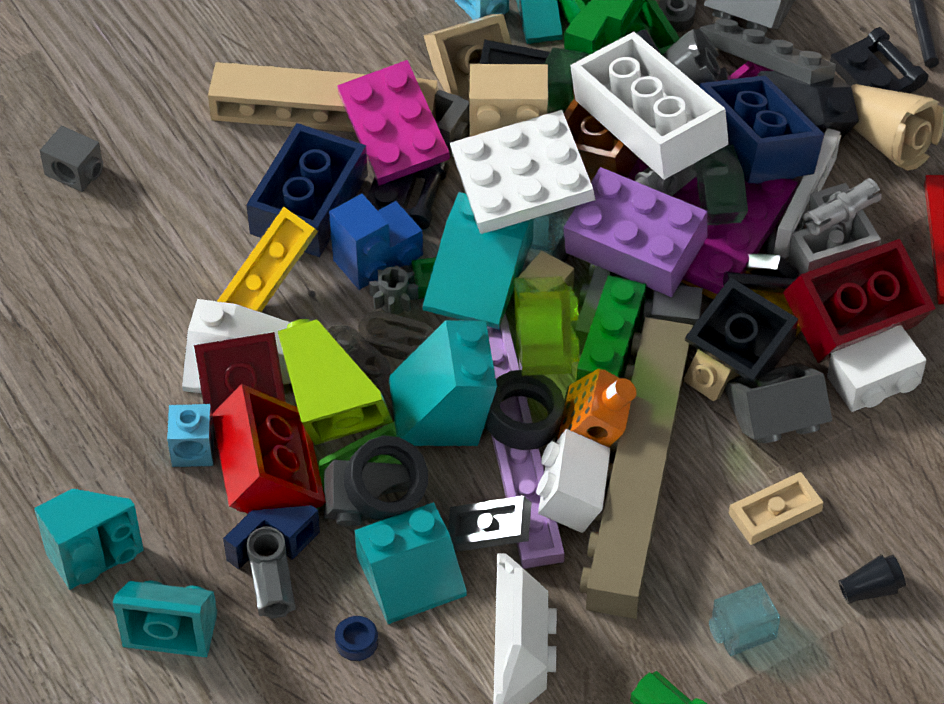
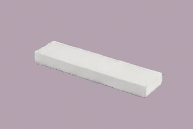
M827 128L815 174L803 176L778 227L774 255H780L783 258L789 256L792 233L802 230L806 220L803 217L808 212L811 193L822 190L836 161L841 138L839 131Z

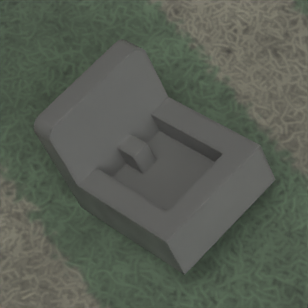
M438 90L435 93L436 119L440 121L437 126L451 156L450 143L468 138L470 133L469 101L456 94Z

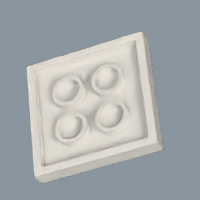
M562 110L450 143L452 154L480 234L595 200L592 184Z

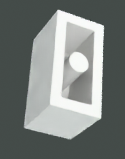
M899 325L831 353L827 378L850 411L854 412L864 407H874L885 398L899 392L907 393L914 390L922 382L926 358L902 325Z
M568 429L564 431L556 443L551 441L545 448L541 463L545 465V471L539 481L536 492L537 495L541 496L538 514L583 533L603 509L610 448Z

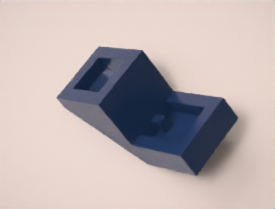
M312 505L252 510L223 538L226 561L239 570L249 560L247 552V539L249 535L261 527H272L282 533L285 539L287 557L293 560L320 533L318 510Z

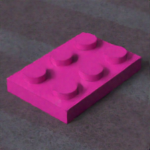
M408 60L337 85L338 94L359 142L366 145L367 160L378 185L450 159L449 150Z

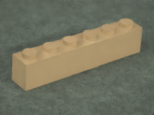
M216 62L208 93L211 120L294 127L298 123L314 129L355 132L338 94L337 85L367 74ZM416 78L430 111L436 120L435 93L438 91L437 80Z

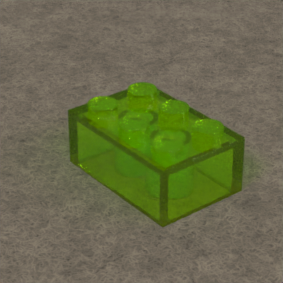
M562 276L514 278L516 350L522 376L572 374V362H579V339L576 337V332H573V326H571V321H578L577 296L572 291V286H567Z

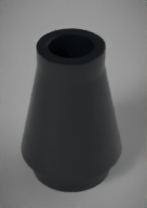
M880 554L849 576L838 580L840 590L847 604L859 600L898 594V589L906 586L902 569L893 554L887 557Z

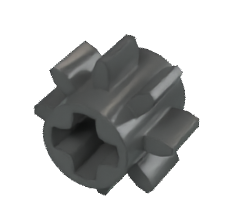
M396 265L384 270H377L378 281L369 282L370 296L373 297L374 308H382L390 316L404 311L409 312L410 300H418L419 298L418 285L414 284V273H406Z

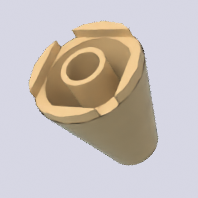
M859 84L852 85L851 88L859 122L853 129L900 168L909 171L917 169L930 157L925 152L931 143L936 146L938 145L944 129V108L938 105L940 102L926 96Z

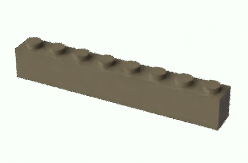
M645 317L642 333L634 332L631 356L637 357L635 365L627 364L625 378L634 384L636 397L631 401L624 433L610 446V453L616 455L614 464L608 463L605 488H608L607 497L604 498L602 511L595 518V522H601L599 533L591 532L587 557H593L592 567L583 568L579 592L587 594L586 610L632 619L637 618L691 344L685 341V337L693 325Z

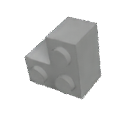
M843 183L811 193L808 211L828 202L832 194L838 191L842 193L850 190L847 183ZM862 209L856 213L854 219L849 222H844L843 220L819 235H813L808 228L792 233L788 262L799 271L798 278L803 273L880 246L881 238Z

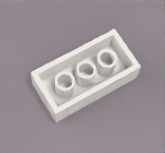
M635 32L570 65L575 100L662 179H667L728 145L725 108Z

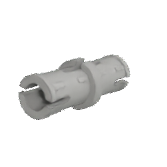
M867 178L846 192L841 193V191L832 194L828 202L804 214V220L813 219L805 223L806 227L813 235H819L843 220L844 222H849L855 218L857 212L881 200V193L872 195L880 191L879 186L874 180Z

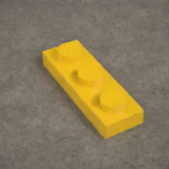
M283 207L217 302L237 304L262 312L318 231Z

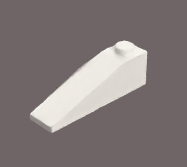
M197 299L187 334L182 382L183 391L202 394L194 345L275 332L283 384H290L291 381L278 331L286 329L287 325L291 322L237 304ZM333 337L354 361L356 344Z

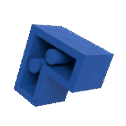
M360 194L329 211L333 261L358 290L368 286L370 281H378L377 270L395 267V265L399 268L404 265L412 264L411 260H417L423 255V230L397 201L377 211L363 194Z

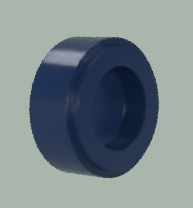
M351 616L342 620L335 630L337 651L342 657L351 661H361L372 656L378 647V631L375 624L363 616Z

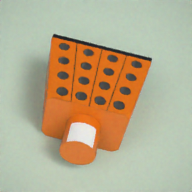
M597 369L569 385L565 395V406L555 443L564 431L568 429L606 447H610L626 429L631 401L636 397L634 384L630 380L619 378L604 369Z

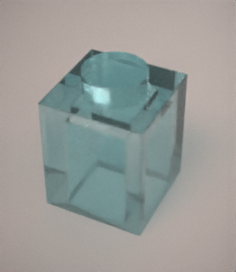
M760 582L715 599L712 618L709 619V628L717 643L723 642L729 655L733 656L777 639L780 615Z

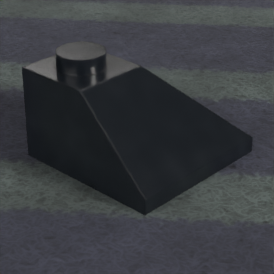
M760 71L757 74L758 76L766 75L824 134L827 128L839 131L841 140L859 122L852 88L836 74L834 78L813 84L805 83L777 71Z

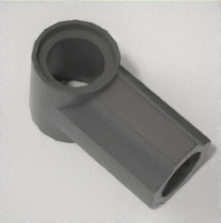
M261 527L254 530L247 539V552L258 614L270 619L285 617L289 612L296 609L285 539L277 529ZM264 551L275 552L273 555L268 557H263L259 555Z

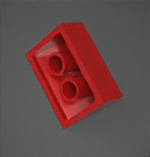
M241 384L212 414L229 507L247 514L252 510L309 505L320 508L326 501L314 445L301 422L298 407Z

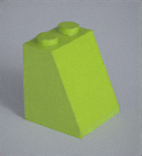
M299 319L289 323L286 329L278 331L301 422L314 445L393 422L391 413L380 390L317 319L313 321Z

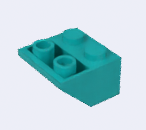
M72 488L34 508L46 555L69 590L80 584L92 582L99 574L118 564L128 563L137 554L144 551L135 505L129 498Z

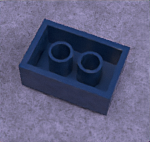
M766 75L700 83V88L723 106L726 111L728 145L718 151L747 183L760 184L769 180L794 179L798 176L815 174L825 134Z
M296 123L246 204L250 234L262 238L282 208L285 207L318 231L304 252L321 257L331 239L329 211L356 197L368 176L366 145Z

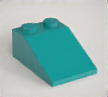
M458 192L445 225L423 302V310L464 321H486L488 327L499 329L515 289V280L520 276L533 242L534 219L480 234L467 194Z

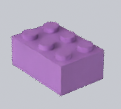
M600 167L591 182L595 200L577 205L563 227L566 253L629 280L645 283L646 287L672 297L707 238V211Z

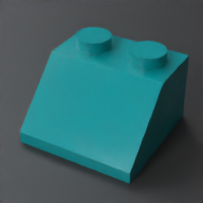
M434 502L355 530L357 559L387 624L467 596V590L450 534Z
M148 580L144 582L128 581L115 594L113 607L123 647L207 658L217 618L214 591L193 585L185 588L168 586L158 581Z

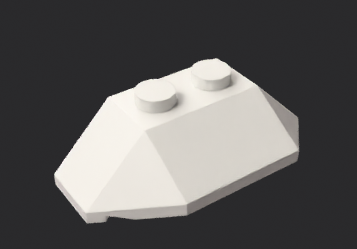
M497 553L493 704H529L547 689V672H556V646H548V634H556L557 608H548V591L506 553Z

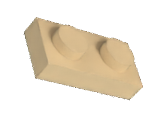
M799 472L731 504L729 515L749 544L753 545L822 512L824 502L802 472Z

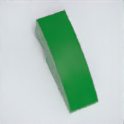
M591 0L576 15L565 31L564 58L577 62L602 49L605 42L613 43L625 37L646 0Z

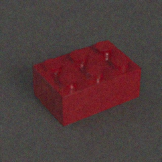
M900 239L803 273L783 292L794 316L798 318V324L818 363L830 359L831 353L896 326L902 325L904 330L913 328L936 309Z

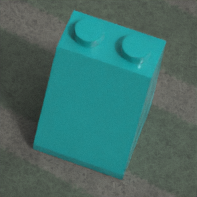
M445 320L390 375L389 386L397 437L406 440L414 446H478L497 389L486 321Z

